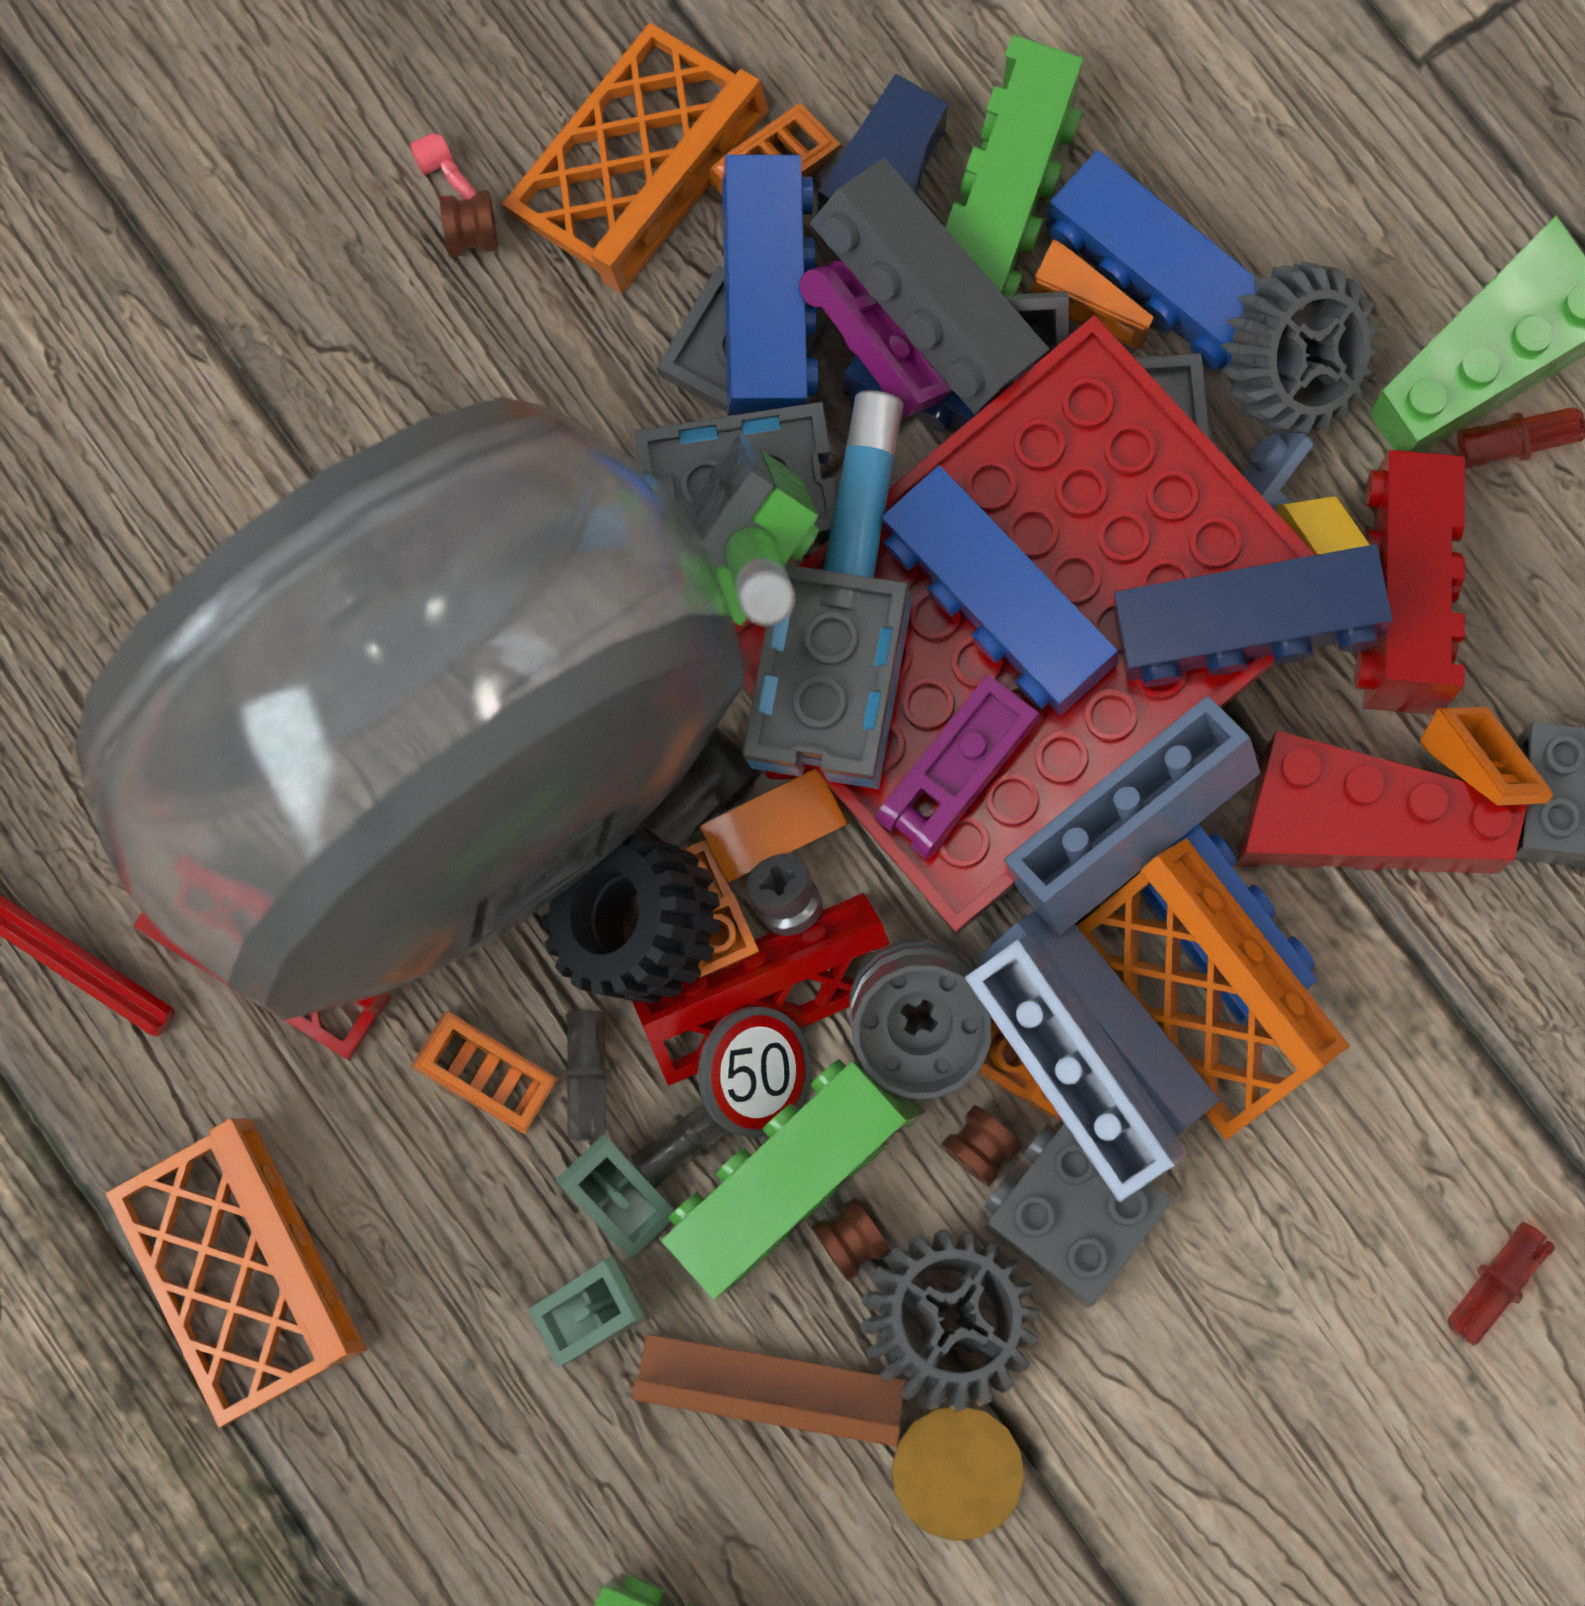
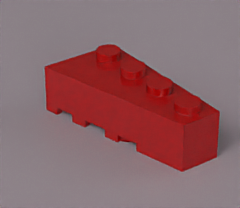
M1389 450L1378 470L1370 469L1368 474L1365 500L1367 507H1375L1374 530L1367 529L1364 537L1370 545L1377 544L1392 623L1387 635L1378 636L1379 643L1377 645L1367 648L1366 651L1358 652L1354 672V686L1356 689H1364L1363 709L1434 715L1438 708H1446L1465 686V665L1454 664L1459 642H1463L1465 637V614L1452 613V603H1457L1462 584L1465 580V557H1463L1461 552H1452V542L1461 541L1465 528V456Z
M1277 730L1265 747L1260 774L1257 778L1235 866L1286 865L1289 868L1316 869L1317 866L1354 867V870L1377 871L1381 868L1414 869V871L1498 874L1515 859L1528 804L1496 805L1466 781Z

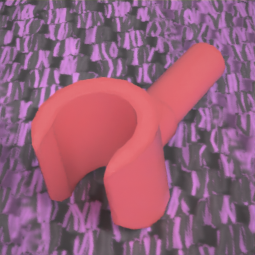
M428 134L410 143L412 155L423 176L441 168L446 180L449 181L464 200L471 199L477 191L459 171V167L454 163L450 150L442 136Z

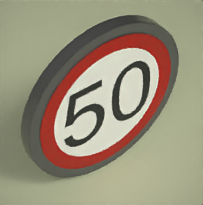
M746 1007L730 1013L714 1027L706 1039L700 1055L698 1083L704 1106L719 1126L739 1136L753 1138L768 1136L763 1131V1128L778 1113L791 1103L799 1111L805 1101L811 1080L810 1052L801 1030L788 1016L767 1007Z

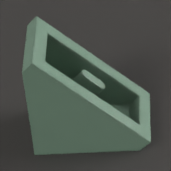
M604 1134L555 1180L631 1260L671 1222L668 1218L675 1211Z
M613 1256L603 1260L528 1309L558 1368L649 1319L620 1262Z

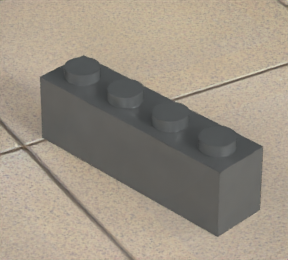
M885 158L838 188L810 222L811 226L824 239L826 244L843 261L866 288L868 293L880 304L905 333L911 343L917 347L974 415L1024 375L1050 350Z

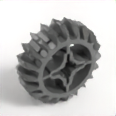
M1301 262L1300 264L1294 263L1293 266L1273 267L1271 277L1264 276L1263 278L1254 279V295L1247 294L1237 297L1243 311L1240 317L1226 320L1235 330L1232 340L1220 345L1227 353H1231L1232 360L1221 371L1228 378L1235 379L1228 394L1235 397L1237 401L1242 402V412L1246 413L1250 418L1257 419L1266 428L1276 431H1282L1283 429V431L1293 434H1308L1310 429H1329L1332 418L1348 417V401L1353 402L1364 399L1359 386L1362 379L1375 377L1368 368L1370 356L1381 352L1374 344H1371V336L1381 326L1374 322L1373 319L1367 318L1374 303L1367 300L1365 296H1360L1361 284L1356 283L1351 278H1345V273L1339 272L1337 268Z
M946 1229L939 1230L934 1234L932 1247L922 1235L914 1236L909 1240L910 1255L898 1247L887 1255L889 1265L893 1271L879 1267L872 1273L871 1279L883 1292H867L862 1298V1304L865 1307L879 1312V1316L865 1319L860 1324L863 1333H880L881 1341L866 1350L867 1356L870 1359H877L886 1353L892 1364L881 1372L880 1377L882 1380L889 1382L902 1373L907 1379L901 1387L900 1395L906 1400L914 1397L922 1386L925 1387L924 1403L925 1407L930 1410L940 1406L945 1391L948 1404L953 1412H960L966 1408L968 1393L978 1406L990 1403L992 1401L990 1385L1004 1393L1014 1386L1008 1370L1021 1373L1027 1370L1030 1365L1026 1356L1017 1348H1032L1038 1343V1336L1032 1331L1022 1328V1324L1038 1319L1040 1311L1033 1306L1021 1307L1019 1300L1033 1291V1284L1027 1281L1014 1287L1008 1276L1017 1271L1019 1268L1018 1261L1011 1259L1000 1267L993 1261L999 1252V1245L995 1242L988 1243L979 1254L976 1253L975 1234L972 1232L962 1234L956 1244V1248H954L952 1237ZM948 1269L964 1274L960 1283L954 1286L950 1293L939 1292L930 1286L922 1290L911 1283L917 1274L928 1270ZM983 1290L991 1299L996 1312L997 1337L993 1335L995 1328L982 1318L979 1311V1299ZM961 1299L955 1310L958 1312L960 1319L955 1322L962 1323V1327L939 1341L945 1331L939 1322L945 1318H938V1313L943 1312ZM902 1303L908 1306L906 1313L919 1323L922 1330V1340L916 1352L909 1344L903 1329L901 1317ZM951 1347H959L969 1353L978 1350L988 1357L978 1370L972 1372L953 1373L935 1368L939 1359L946 1355Z

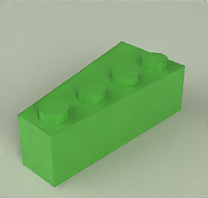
M1012 34L1005 54L1006 66L1003 87L994 86L986 109L987 114L980 135V139L984 140L982 147L975 146L972 149L960 188V194L963 195L961 202L955 201L953 203L945 226L947 231L1003 296L1018 294L1024 274L1014 271L1021 251L1031 255L1034 251L1044 219L1035 216L1041 197L1051 200L1055 194L1064 166L1055 162L1061 143L1072 146L1084 112L1074 108L1084 58Z
M1557 215L1382 390L1369 415L1393 450L1424 453L1585 356V255Z
M840 1059L836 1060L810 1084L817 1094L798 1111L792 1103L789 1104L763 1128L769 1139L755 1153L751 1155L743 1148L716 1172L715 1175L723 1183L707 1198L703 1199L696 1192L669 1216L668 1219L674 1224L675 1228L661 1242L713 1300L717 1299L732 1289L793 1233L792 1228L799 1221L804 1222L831 1199L841 1188L839 1184L846 1177L851 1178L875 1159L885 1149V1146L888 1144L886 1140L904 1126L909 1128L925 1113L923 1108L914 1099H908L884 1090L863 1070L859 1059L850 1062L847 1066Z

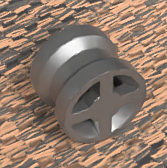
M788 854L774 855L761 861L751 871L747 880V892L755 907L759 909V913L769 930L784 936L800 934L809 929L819 919L823 910V898L815 883L811 881V875L801 859Z

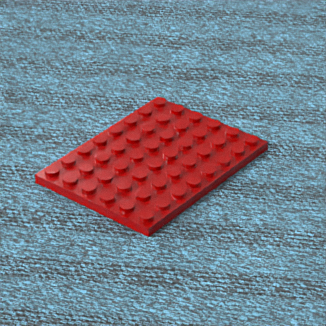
M1095 315L891 486L888 491L885 513L940 465L1118 650V664L1061 716L1049 704L1042 710H1039L1015 684V680L1021 674L1004 657L998 663L993 662L974 642L970 634L977 628L965 615L959 611L951 617L932 598L926 588L933 582L917 565L907 571L890 554L883 544L889 537L883 524L874 578L907 583L912 598V605L879 789L828 781L819 766L811 765L956 934H959L1015 886L1004 858L1207 695L1222 709L1275 664L1272 655L1247 660V668L1230 674L1209 675L1207 667L1181 672L1182 679L1180 681L1157 687L1143 686L1142 679L1128 681L1114 609V592L1316 555ZM828 541L798 566L823 570ZM747 618L742 626L735 622L734 626L742 656L743 688L753 698L766 625L756 624ZM989 674L1039 712L1041 718L952 828L939 850L931 858L925 859L911 848L913 840L899 829L893 832L889 831L876 821V815L911 768L984 677ZM923 793L915 803L914 809L929 819L940 804L926 793Z

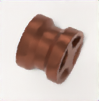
M489 190L478 191L471 199L459 200L453 195L440 197L443 232L449 257L462 256L466 249L477 247L485 253L498 251L495 217Z
M973 1105L965 1115L966 1125L958 1134H949L940 1146L969 1174L990 1187L998 1177L997 1167L1005 1158L1015 1157L1023 1148V1145L999 1121L979 1106Z
M856 1198L844 1204L842 1214L834 1220H821L811 1227L847 1282L859 1275L860 1265L871 1258L881 1260L891 1252L881 1233Z

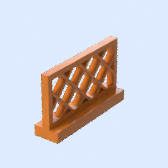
M649 22L504 200L502 206L507 214L599 272L605 284L623 294L710 186L709 168L732 149L744 142L769 112L761 82L758 78L741 68L734 74ZM654 47L673 57L675 71L641 78L640 64ZM682 63L690 68L683 69ZM711 80L723 87L712 102L688 106L686 84ZM677 86L680 108L646 115L643 93ZM635 95L638 117L604 122L603 110L612 99ZM696 121V122L693 124V126L691 127L690 122ZM682 124L684 137L675 148L651 152L648 130ZM640 132L643 154L609 161L607 138ZM598 140L600 163L568 169L566 155L575 144ZM645 169L647 183L638 194L614 198L613 175ZM603 178L604 201L572 207L570 184ZM561 186L563 209L537 213L526 206L538 190ZM617 213H622V214L618 217V219H617V215H616V214H617ZM608 216L609 230L594 248L576 238L575 221ZM565 224L566 231L557 225Z
M1187 838L1157 855L1141 869V872L1077 926L1218 1098V1078L1246 1084L1245 1110L1236 1117L1233 1116L1221 1099L1205 1113L1225 1140L1229 1139L1350 1047L1342 1034ZM1150 883L1167 904V923L1140 918L1141 891ZM1125 905V915L1116 913ZM1102 924L1125 928L1124 958L1108 955L1092 932ZM1140 931L1166 936L1165 966L1139 961ZM1181 939L1197 942L1208 956L1207 974L1180 969ZM1138 974L1165 980L1164 1009L1148 1006L1138 994ZM1180 983L1207 988L1206 1017L1179 1012ZM1221 991L1238 994L1249 1008L1248 1026L1220 1020ZM1178 1026L1205 1031L1204 1060L1187 1057L1178 1045ZM1220 1035L1248 1040L1247 1069L1219 1063ZM1262 1044L1279 1047L1297 1070L1287 1078L1261 1073ZM1260 1087L1271 1089L1260 1098Z
M230 1118L208 1130L210 1135L105 1193L218 1428L227 1426L333 1366L345 1363L367 1351L253 1119ZM213 1152L223 1173L215 1198L186 1189L194 1162ZM177 1172L174 1184L161 1181ZM148 1187L170 1193L160 1229L141 1223L129 1198ZM231 1191L238 1205L228 1202ZM183 1197L212 1206L202 1242L172 1233ZM225 1211L245 1217L251 1229V1235L244 1256L214 1246ZM147 1235L157 1238L154 1248ZM169 1242L199 1251L188 1287L169 1281L162 1267ZM259 1249L267 1263L256 1260ZM211 1256L241 1265L231 1300L201 1291ZM253 1269L273 1275L280 1288L273 1314L243 1305ZM176 1294L185 1296L182 1306ZM197 1301L227 1310L217 1345L197 1339L190 1325ZM288 1307L295 1321L285 1319ZM240 1314L270 1324L260 1359L229 1350ZM282 1328L303 1335L314 1358L313 1361L295 1371L272 1364ZM204 1352L214 1355L211 1366ZM226 1359L256 1369L248 1397L232 1406L229 1405L219 1385ZM268 1373L281 1377V1379L264 1387Z

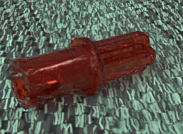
M1573 407L1525 418L1522 413L1515 412L1511 414L1508 420L1457 430L1459 456H1465L1466 458L1465 469L1518 457L1521 462L1530 459L1531 452L1583 441L1585 439V419L1582 411Z
M1521 1222L1490 1264H1481L1477 1273L1480 1278L1448 1317L1449 1329L1458 1338L1470 1345L1479 1344L1511 1302H1521L1524 1297L1521 1290L1539 1266L1555 1250V1246L1551 1241L1546 1240L1545 1243H1542L1547 1238L1543 1233L1533 1226Z

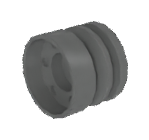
M901 939L882 947L859 968L850 989V1022L853 1047L863 1070L884 1090L908 1099H936L962 1088L981 1069L991 1046V1016L965 979L967 975L974 971L973 966L950 946L931 939ZM923 1000H927L930 1011L928 1015L917 1012L911 1019L907 1018L906 1003L917 1007Z

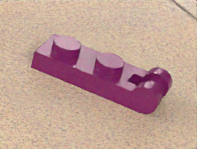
M841 259L834 261L828 267L820 266L803 274L799 285L803 299L809 305L822 307L844 336L848 348L859 356L881 386L882 392L900 398L904 404L902 412L904 418L939 404L953 391Z
M987 674L887 798L876 815V821L891 832L899 829L913 840L911 844L912 849L925 859L931 858L943 845L952 828L1040 720L1039 712ZM923 793H926L940 804L929 819L914 809L915 803Z

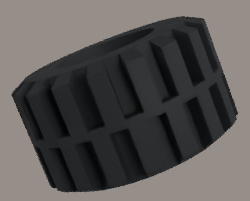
M631 834L580 880L550 901L549 914L542 915V929L550 930L551 936L545 941L548 955L559 957L555 968L561 976L572 978L571 985L580 990L592 992V994L647 1003L661 1002L662 996L672 998L683 992L682 981L694 983L702 974L698 964L701 960L710 961L715 949L709 945L711 934L719 935L720 920L713 919V910L720 907L718 893L708 891V887L713 881L708 869L697 867L699 859L691 852L681 850L680 846ZM637 893L639 899L638 921L631 937L625 942L623 933L624 915L629 902Z

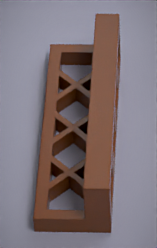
M646 1334L638 1380L634 1381L631 1400L897 1447L903 1402L900 1392L906 1380L894 1378L889 1382H884L880 1375Z

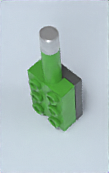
M738 434L710 474L709 481L697 498L692 500L665 540L673 579L676 584L696 597L699 595L700 600L723 615L732 616L733 621L740 626L743 625L747 618L759 625H774L782 622L790 614L794 606V591L785 568V563L790 557L796 561L800 560L811 547L819 532V527L814 524L819 515L802 477L764 451L760 452L758 447Z

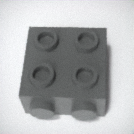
M1532 722L1519 735L1518 747L1550 787L1553 796L1546 804L1527 805L1515 860L1585 868V728Z
M1063 1123L1058 1131L1046 1124L1023 1154L1033 1162L1018 1183L1009 1176H1006L983 1207L993 1214L984 1227L1086 1308H1089L1100 1298L1173 1200L1149 1182L1119 1202L1066 1124Z

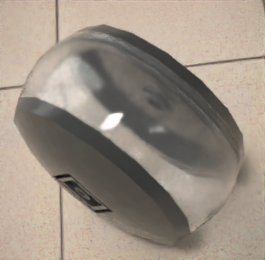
M500 397L423 418L321 471L220 543L136 623L86 694L75 744L82 784L103 849L129 898L171 942L248 1000L287 1020L382 995L426 976L475 952L526 920L575 884L621 845L659 806L688 772L744 685L742 656L733 617L707 548L679 501L639 462L586 425L549 406Z

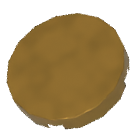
M950 1407L937 1408L913 1421L897 1443L891 1467L894 1494L906 1516L928 1534L951 1541L980 1538L1001 1526L1017 1506L1024 1482L1021 1451L1008 1428L989 1413L966 1407L960 1412H953Z

